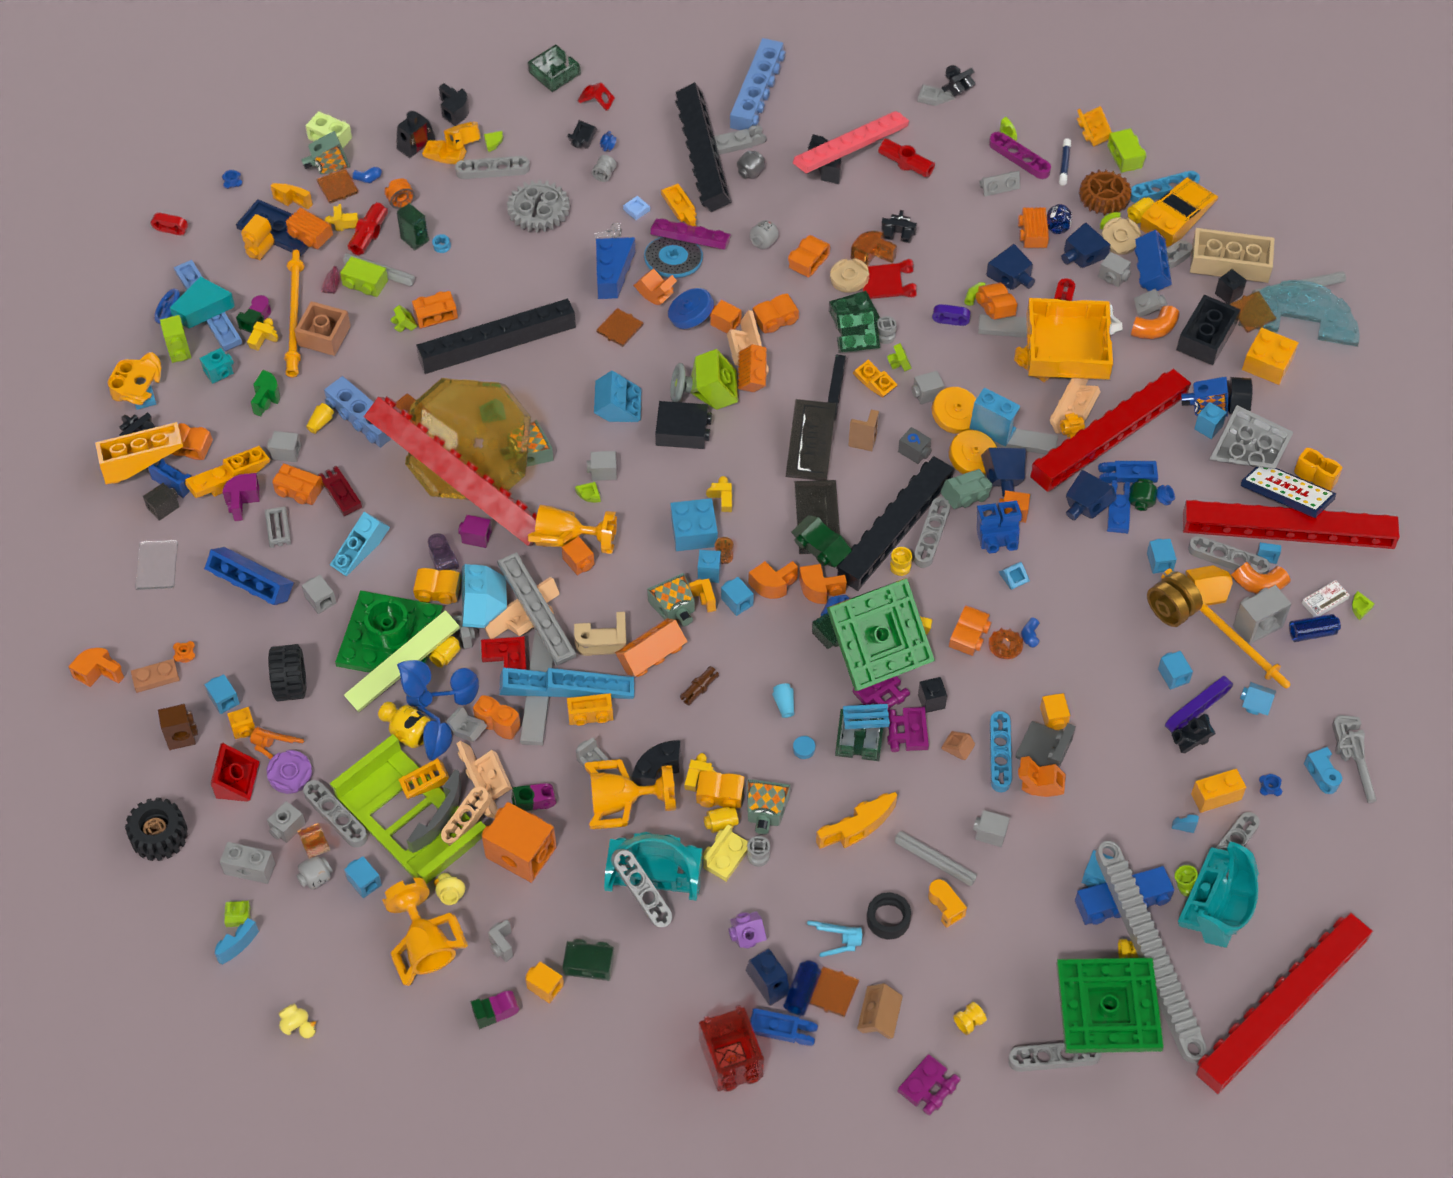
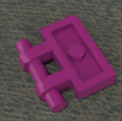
M897 676L859 691H855L853 687L852 691L863 705H871L872 703L874 705L888 704V710L896 704L900 705L903 703L905 698L910 695L907 688L901 691L897 689L901 684V680ZM889 693L891 697L883 701L881 697Z
M925 707L903 708V716H896L895 710H888L890 724L887 742L890 745L891 752H898L900 743H905L906 751L928 750ZM904 726V733H898L897 727Z
M928 1054L898 1088V1093L916 1107L923 1100L927 1103L923 1111L930 1116L934 1110H938L943 1105L942 1101L947 1095H951L956 1090V1085L960 1082V1078L953 1074L949 1079H945L943 1076L947 1073V1068ZM935 1085L939 1086L941 1089L935 1095L929 1093Z

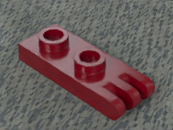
M337 465L333 467L335 474H332L330 469L325 471L327 478H325L322 472L318 474L322 478L325 489L343 516L363 508L361 501Z

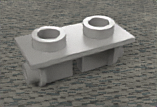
M1019 170L982 178L979 184L983 188L984 197L1020 189Z

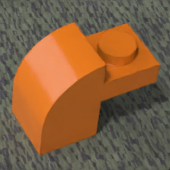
M653 268L633 286L645 299L655 305H661L674 293L672 285L677 280L673 275L663 280Z
M764 561L749 572L748 584L765 598L777 599L787 595V585H792L798 577V566L792 561L776 572Z
M821 564L799 568L801 590L808 600L818 604H826L827 596L846 594L847 582L845 575L824 578Z
M104 648L87 649L80 653L68 666L73 678L89 687L96 682L101 674L118 684L124 678L121 665L111 659L108 650Z
M1029 756L1021 757L1018 775L1022 780V790L1024 792L1043 797L1064 794L1066 774L1056 764L1039 767Z

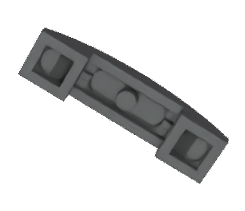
M455 769L443 786L446 798L429 824L425 826L418 823L408 838L407 844L410 852L415 853L437 838L455 813L461 795V779L458 770Z

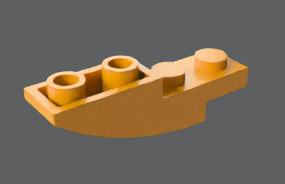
M260 446L223 459V465L185 479V485L195 498L209 493L215 497L223 493L225 484L231 478L240 474L257 473L270 462V458Z
M896 792L882 794L870 802H861L854 807L852 818L846 817L839 823L821 827L816 833V843L819 849L841 841L844 848H847L873 833L885 822L896 807Z

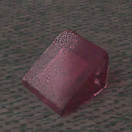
M333 266L325 277L321 289L322 293H336L340 281L337 266Z

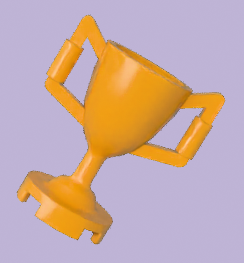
M540 504L536 517L535 532L528 534V541L535 542L536 546L562 547L581 534H589L597 537V540L601 543L602 553L612 554L615 545L611 544V541H614V536L617 532L616 512L606 511L603 521L593 527L582 525L575 517L574 512Z
M620 759L586 762L584 764L585 770L591 775L594 816L589 823L590 829L627 826L632 804L641 795H656L659 800L664 802L665 811H676L672 765L661 766L662 775L656 780L654 785L638 786L630 780L623 761ZM618 768L620 775L598 773L597 770ZM624 810L623 818L601 820L603 816Z
M413 878L415 883L404 885L403 881L394 884L385 891L386 899H382L388 912L401 913L408 911L412 921L407 935L391 951L393 963L402 983L406 986L411 985L416 974L432 973L447 966L456 956L454 948H467L468 946L457 917L454 914L447 913L430 920L420 918L416 907L423 903L430 893L426 881L422 878ZM448 922L457 941H449L438 925ZM406 948L411 965L408 971L401 957L402 952Z

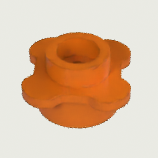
M194 642L175 643L173 645L175 650L174 660L182 663L193 660L195 658L193 651L195 647Z

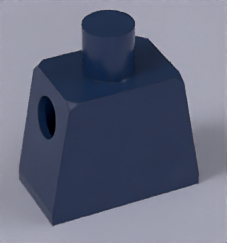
M1085 222L1066 239L1065 253L1061 255V259L1066 265L1074 261L1080 268H1085L1104 260L1109 254L1111 244Z
M1012 244L988 262L986 276L998 283H1003L1010 290H1014L1020 284L1029 289L1035 283V279L1031 277L1032 262L1015 244Z
M988 448L981 455L987 479L992 483V486H1001L1002 496H1004L1005 490L1014 492V487L1024 481L1026 448Z
M1082 469L1066 493L1067 502L1070 506L1066 511V515L1073 521L1081 514L1093 519L1117 499L1114 487Z
M770 949L749 960L746 972L769 1006L790 994L788 975Z

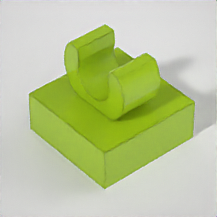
M400 305L393 309L396 316L391 318V322L396 325L394 327L395 330L402 332L406 327L412 331L417 327L411 312Z
M901 343L894 345L896 353L887 356L892 369H896L900 365L904 372L912 369Z
M249 901L225 902L224 924L226 927H239L241 924H244L247 918L250 919Z

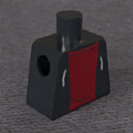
M409 111L406 114L407 118L397 126V150L408 158L413 157L425 148L428 140L436 139L430 121L416 111Z

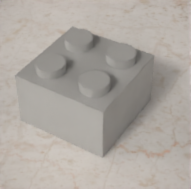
M1276 585L1269 589L1264 588L1257 595L1251 598L1246 597L1240 602L1233 627L1250 645L1284 626L1291 602Z

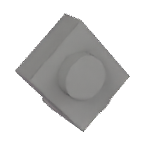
M1156 289L1134 298L1137 313L1140 317L1160 310L1163 306H1167L1165 296L1163 294L1160 295Z
M462 615L452 616L460 626V629L456 632L460 631L464 649L472 648L471 639L475 638L473 627H463Z
M458 707L447 720V724L456 737L474 742L487 727L483 720L469 716L463 707Z
M594 737L588 741H583L576 749L577 761L584 769L586 762L609 760L597 747ZM597 770L598 773H602V772L604 771V770Z
M508 920L496 923L488 932L489 941L492 944L490 945L491 950L496 957L501 956L505 962L513 958L512 947L504 938L511 933V926Z

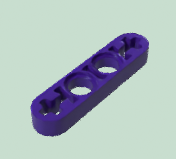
M1226 676L1221 677L1167 720L1165 727L1171 733L1177 729H1182L1188 725L1190 720L1198 717L1225 696L1233 687V683Z

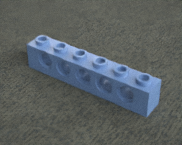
M762 38L730 114L731 129L748 130L751 126L758 125L759 113L764 111V101L768 100L770 87H773L775 83V74H779L780 62H784L786 51L783 50V42Z

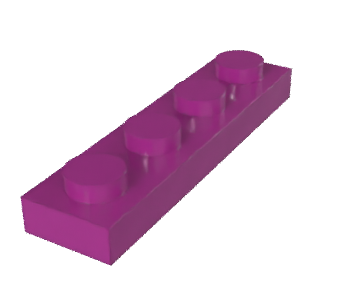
M656 219L650 233L651 235L724 250L730 241L731 235L721 230L715 231L702 226H690L686 223L671 222L667 219Z

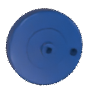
M689 289L673 300L668 309V318L677 328H692L702 323L710 315L714 307V300L706 289Z

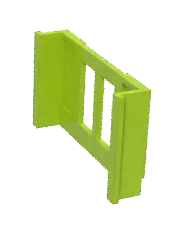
M392 734L333 780L330 786L334 790L336 799L380 842L413 878H422L428 884L475 846V843L482 839V833L486 826L481 821L478 822L450 846L442 840L440 834L430 844L415 853L410 852L409 849L405 851L391 836L430 804L439 809L446 797L439 787L423 793L426 798L386 830L371 817L373 813L403 790L398 779L419 768L401 750L399 739ZM417 778L419 785H422L421 778ZM464 813L461 821L467 822L470 820V817ZM459 823L456 824L457 827L463 828ZM451 832L449 836L455 838L456 834Z

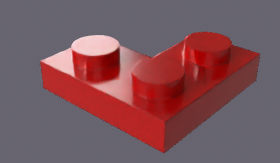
M524 636L481 639L482 663L504 661V668L526 670Z

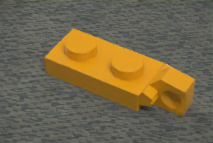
M675 184L662 189L661 195L680 222L684 221L687 225L697 227L695 207L681 186Z

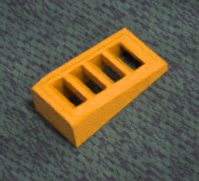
M437 758L398 780L406 798L410 799L445 785L449 775L444 764ZM438 771L440 775L436 776L434 772ZM428 774L431 777V780L429 781L426 778V775ZM417 778H421L422 785H419ZM410 781L413 782L414 787H415V788L412 789V790H411V788H410V786H409V783H408V782H410Z

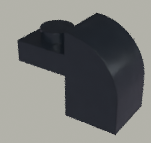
M443 83L439 86L440 100L443 101L441 103L442 117L452 125L457 126L469 114L467 93L463 88L457 92L453 87Z
M1231 377L1230 380H1227L1229 413L1233 414L1237 405L1251 412L1252 379Z

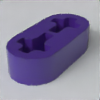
M944 304L936 305L932 314L933 320L937 323L957 326L969 324L971 316L970 310L965 307Z

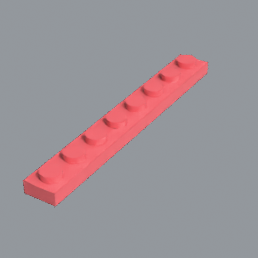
M894 111L795 156L793 164L807 174L908 127L909 120L901 113Z

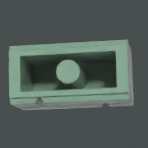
M980 469L946 480L941 494L948 500L953 509L962 506L967 508L974 502H984L989 497L992 483L985 478Z

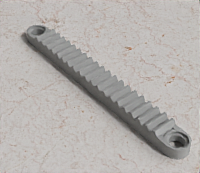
M1105 841L1096 850V860L1138 957L1153 958L1158 1003L1181 1056L1187 1062H1198L1207 1051L1200 1032L1201 1028L1196 1023L1197 1019L1193 1016L1192 1008L1189 1007V1000L1185 998V991L1181 989V982L1177 980V973L1173 971L1174 966L1169 962L1170 957L1166 955V948L1162 946V939L1158 936V930L1155 929L1154 921L1150 918L1151 914L1147 911V904L1143 902V895L1139 893V886L1135 884L1136 879L1132 877V870L1128 868V861L1124 859L1121 849L1116 843ZM1108 848L1112 850L1114 858H1105L1102 853L1103 849ZM1188 1044H1195L1199 1048V1054L1196 1056L1191 1055L1187 1049Z

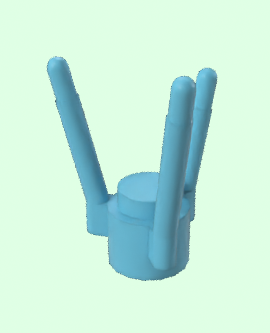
M807 921L808 925L815 926L817 930L842 933V944H846L844 947L821 952L819 954L820 957L846 951H855V946L862 945L861 927H845Z

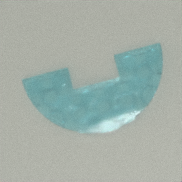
M1281 281L1280 284L1269 285L1261 289L1246 303L1238 326L1261 329L1262 327L1278 333L1281 316L1320 322L1317 340L1356 347L1359 344L1358 323L1354 319L1348 304L1342 298L1339 299L1332 294L1330 289L1309 281Z

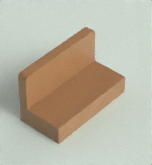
M871 409L867 422L851 419L849 447L873 451L877 437L879 411Z
M885 983L867 986L857 1030L862 1033L877 1031L888 1039L893 1038L902 995Z

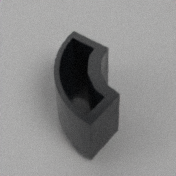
M813 134L808 151L829 140L823 136ZM841 158L817 168L821 173V181L835 184L840 183Z
M680 740L663 742L647 750L634 767L632 781L638 786L654 785L656 780L662 775L661 766L672 765L673 774L679 773L681 757Z

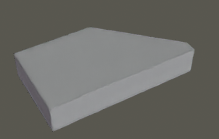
M923 84L917 102L937 106L951 101L955 97L951 91L944 92L940 88Z

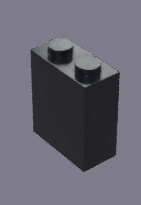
M659 401L655 431L656 446L705 449V441L710 440V429H707V425H711L712 413L708 412V404Z

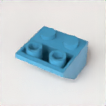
M611 370L595 381L594 413L608 422H639L641 420V387Z

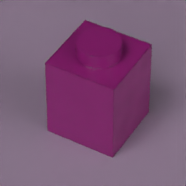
M466 514L464 522L460 523L458 529L462 543L487 548L492 534L491 519Z

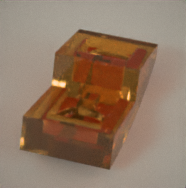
M319 823L297 831L309 859L331 850Z

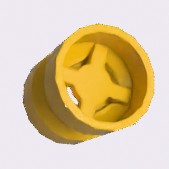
M897 547L891 553L890 570L897 576L907 575L911 570L912 553L908 548Z
M1127 939L1118 940L1119 958H1139L1132 941Z
M975 1002L968 1004L966 1010L959 1011L953 1015L955 1024L965 1035L973 1032L975 1026H980L987 1021L984 1011Z

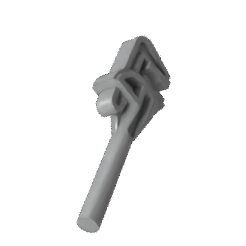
M1339 715L1332 724L1337 741L1335 754H1340L1344 761H1348L1350 757L1356 761L1367 802L1374 803L1376 802V796L1365 762L1364 730H1359L1358 732L1349 731L1358 730L1362 724L1359 717Z

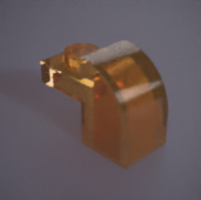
M868 231L858 236L852 244L851 259H859L866 266L870 264L875 256L893 263L896 259L897 245L883 240V232Z

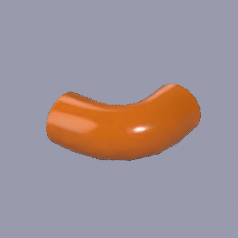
M1169 305L1163 306L1158 317L1155 319H1145L1136 316L1131 336L1143 339H1156L1167 335L1173 330L1180 315L1178 309Z
M1246 562L1231 574L1241 587L1254 594H1258L1262 589H1269L1274 585L1281 590L1291 582L1287 571L1280 566H1276L1266 574H1261Z

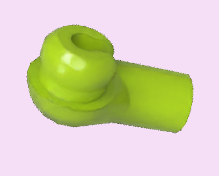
M978 282L968 289L964 300L967 306L974 304L978 287L985 285L984 282Z

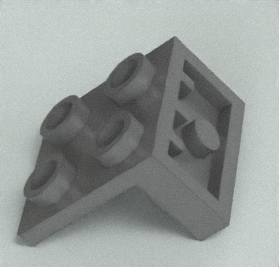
M1032 721L1016 753V758L1021 760V757L1029 756L1039 767L1056 764L1060 768L1073 740L1076 726L1067 723L1065 730L1060 729V731H1056Z

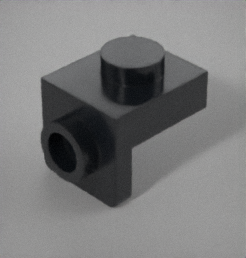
M579 120L573 134L568 133L567 138L571 141L572 146L581 149V147L588 149L597 128Z

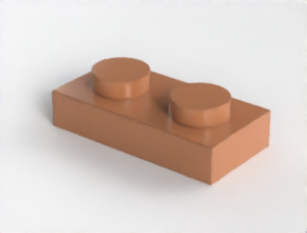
M174 659L131 670L136 693L180 681Z

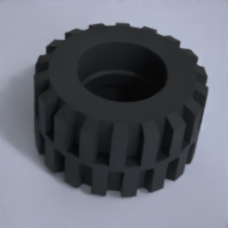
M299 644L271 647L268 655L271 690L275 700L304 699L306 694V671L301 647Z
M151 798L146 799V803L140 802L137 804V809L133 808L130 811L132 816H127L126 821L128 824H125L126 834L134 851L140 857H147L150 861H153L154 858L157 861H162V857L169 859L172 857V853L175 852L177 854L180 851V846L184 847L186 843L184 839L188 838L187 824L181 810L175 803H171L168 799L162 801L161 798H156L155 801H152ZM152 818H160L168 825L163 832L157 835H147L143 832L144 824Z

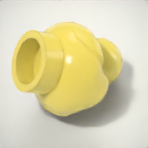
M442 873L434 881L436 894L442 903L446 905L456 904L464 895L465 884L457 877H452L448 873Z
M293 1003L278 1013L281 1018L279 1027L284 1034L291 1035L292 1030L300 1027L299 1033L303 1038L309 1039L314 1036L316 1022L307 1021L308 1013L306 1010L297 1008L296 1004Z

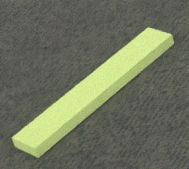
M445 610L345 693L344 696L360 712L401 678L397 667L398 663L407 660L421 661L460 629V626Z

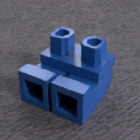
M1017 500L998 503V509L996 503L977 506V535L981 549H986L989 554L999 551V547L1006 546L1009 551L1018 549L1019 521H1021L1022 514ZM1005 508H1012V509H1013V510H1012L1010 513H1008V514H1005V513H1004V509H1005ZM984 511H992L989 516L984 517Z

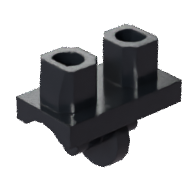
M956 65L948 66L945 76L950 81L941 87L944 92L950 90L954 97L960 95L964 90H970L976 84L971 77L974 73L972 68L960 73L961 70Z
M900 210L899 215L892 214L891 219L882 218L881 230H883V239L893 240L894 232L902 233V242L911 243L913 235L916 236L917 223L910 222L911 217L904 216V210Z
M148 412L141 418H138L135 414L131 418L128 415H123L121 417L123 424L119 426L123 432L119 436L155 428V425L151 422L152 416Z
M1207 714L1193 718L1189 721L1188 725L1172 732L1174 743L1178 744L1181 753L1186 754L1199 744H1207L1209 738L1215 735Z

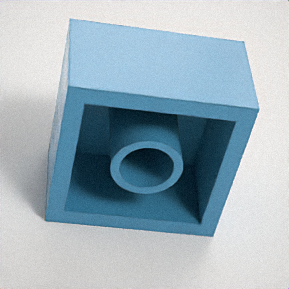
M712 498L670 503L676 551L718 547V532Z

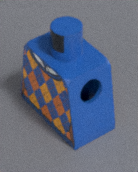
M1227 377L1194 382L1193 393L1181 394L1182 406L1194 405V413L1198 416L1205 406L1211 402L1226 411V417H1228Z

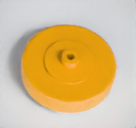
M947 387L941 390L933 400L932 416L935 422L947 432L958 434L965 430H972L970 429L974 402L977 398L964 388Z
M965 430L958 433L952 440L948 450L949 459L954 468L962 474L980 469L986 475L981 455L988 448H997V446L987 434L977 430Z

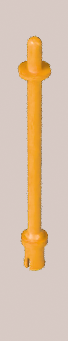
M295 249L292 252V260L287 262V268L291 271L289 351L284 355L286 361L285 374L288 377H296L299 374L298 363L301 360V356L297 352V340L294 330L298 325L299 272L304 270V264L300 260L299 250Z
M1169 568L1164 573L1168 575L1173 570ZM1203 602L1200 611L1267 672L1265 679L1270 680L1273 678L1285 689L1290 687V682L1279 672L1281 667L1279 664L1272 666Z

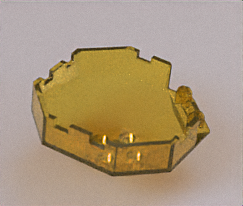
M441 378L411 404L410 414L413 415V421L417 424L421 422L430 429L428 432L431 435H438L445 440L446 443L444 445L450 450L451 448L458 450L462 454L461 458L464 461H471L479 467L477 471L482 475L486 473L495 480L494 484L499 488L503 486L510 490L526 476L531 416L505 384ZM476 438L479 439V440H480V439H483V440H484V441L482 442V445H483L482 448H480V447H476V448H475L474 445L476 444V441H475ZM408 452L405 465L430 496L469 500Z

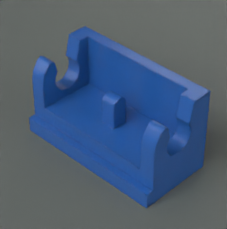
M164 459L159 460L157 466L152 464L148 467L152 480L182 498L190 492L185 485V479L192 477L189 473L184 475L166 464Z

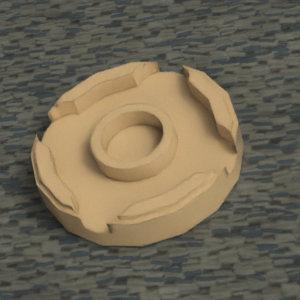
M1117 217L1105 224L1101 236L1111 244L1110 252L1117 255H1126L1135 250V239L1140 237L1141 233L1137 224L1132 220Z
M852 258L853 260L842 259L835 263L830 271L831 284L834 288L847 293L862 289L869 280L868 267L863 261Z

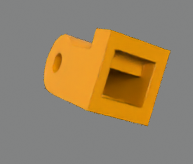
M467 122L444 130L446 146L458 150L467 143L479 140L478 123Z
M941 879L931 882L928 899L932 904L938 906L942 912L941 922L947 928L964 918L967 907L949 884Z

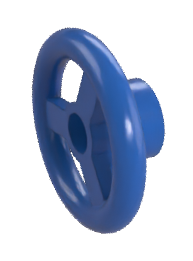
M173 288L169 290L160 300L154 315L156 323L161 324L160 319L173 317L170 307L180 298L178 289Z

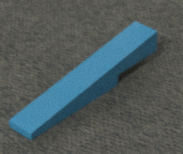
M503 668L500 674L499 695L581 697L611 693V698H634V677L548 668L547 672Z

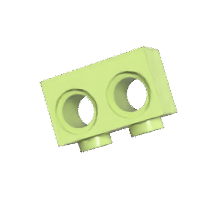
M319 111L306 125L308 139L316 141L333 131L336 132L342 148L352 139L349 124Z

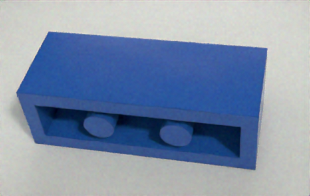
M1155 229L1136 238L1135 253L1138 257L1137 268L1140 272L1139 283L1141 287L1146 288L1148 291L1154 289L1159 291L1172 285L1166 241L1162 235Z

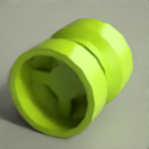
M1183 865L1175 872L1178 890L1183 896L1189 897L1198 877L1197 870L1190 865Z

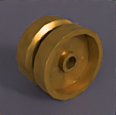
M1173 571L1169 573L1161 582L1155 584L1147 592V600L1152 611L1163 623L1171 627L1180 626L1188 617L1198 612L1203 605L1202 596L1196 585L1180 572Z

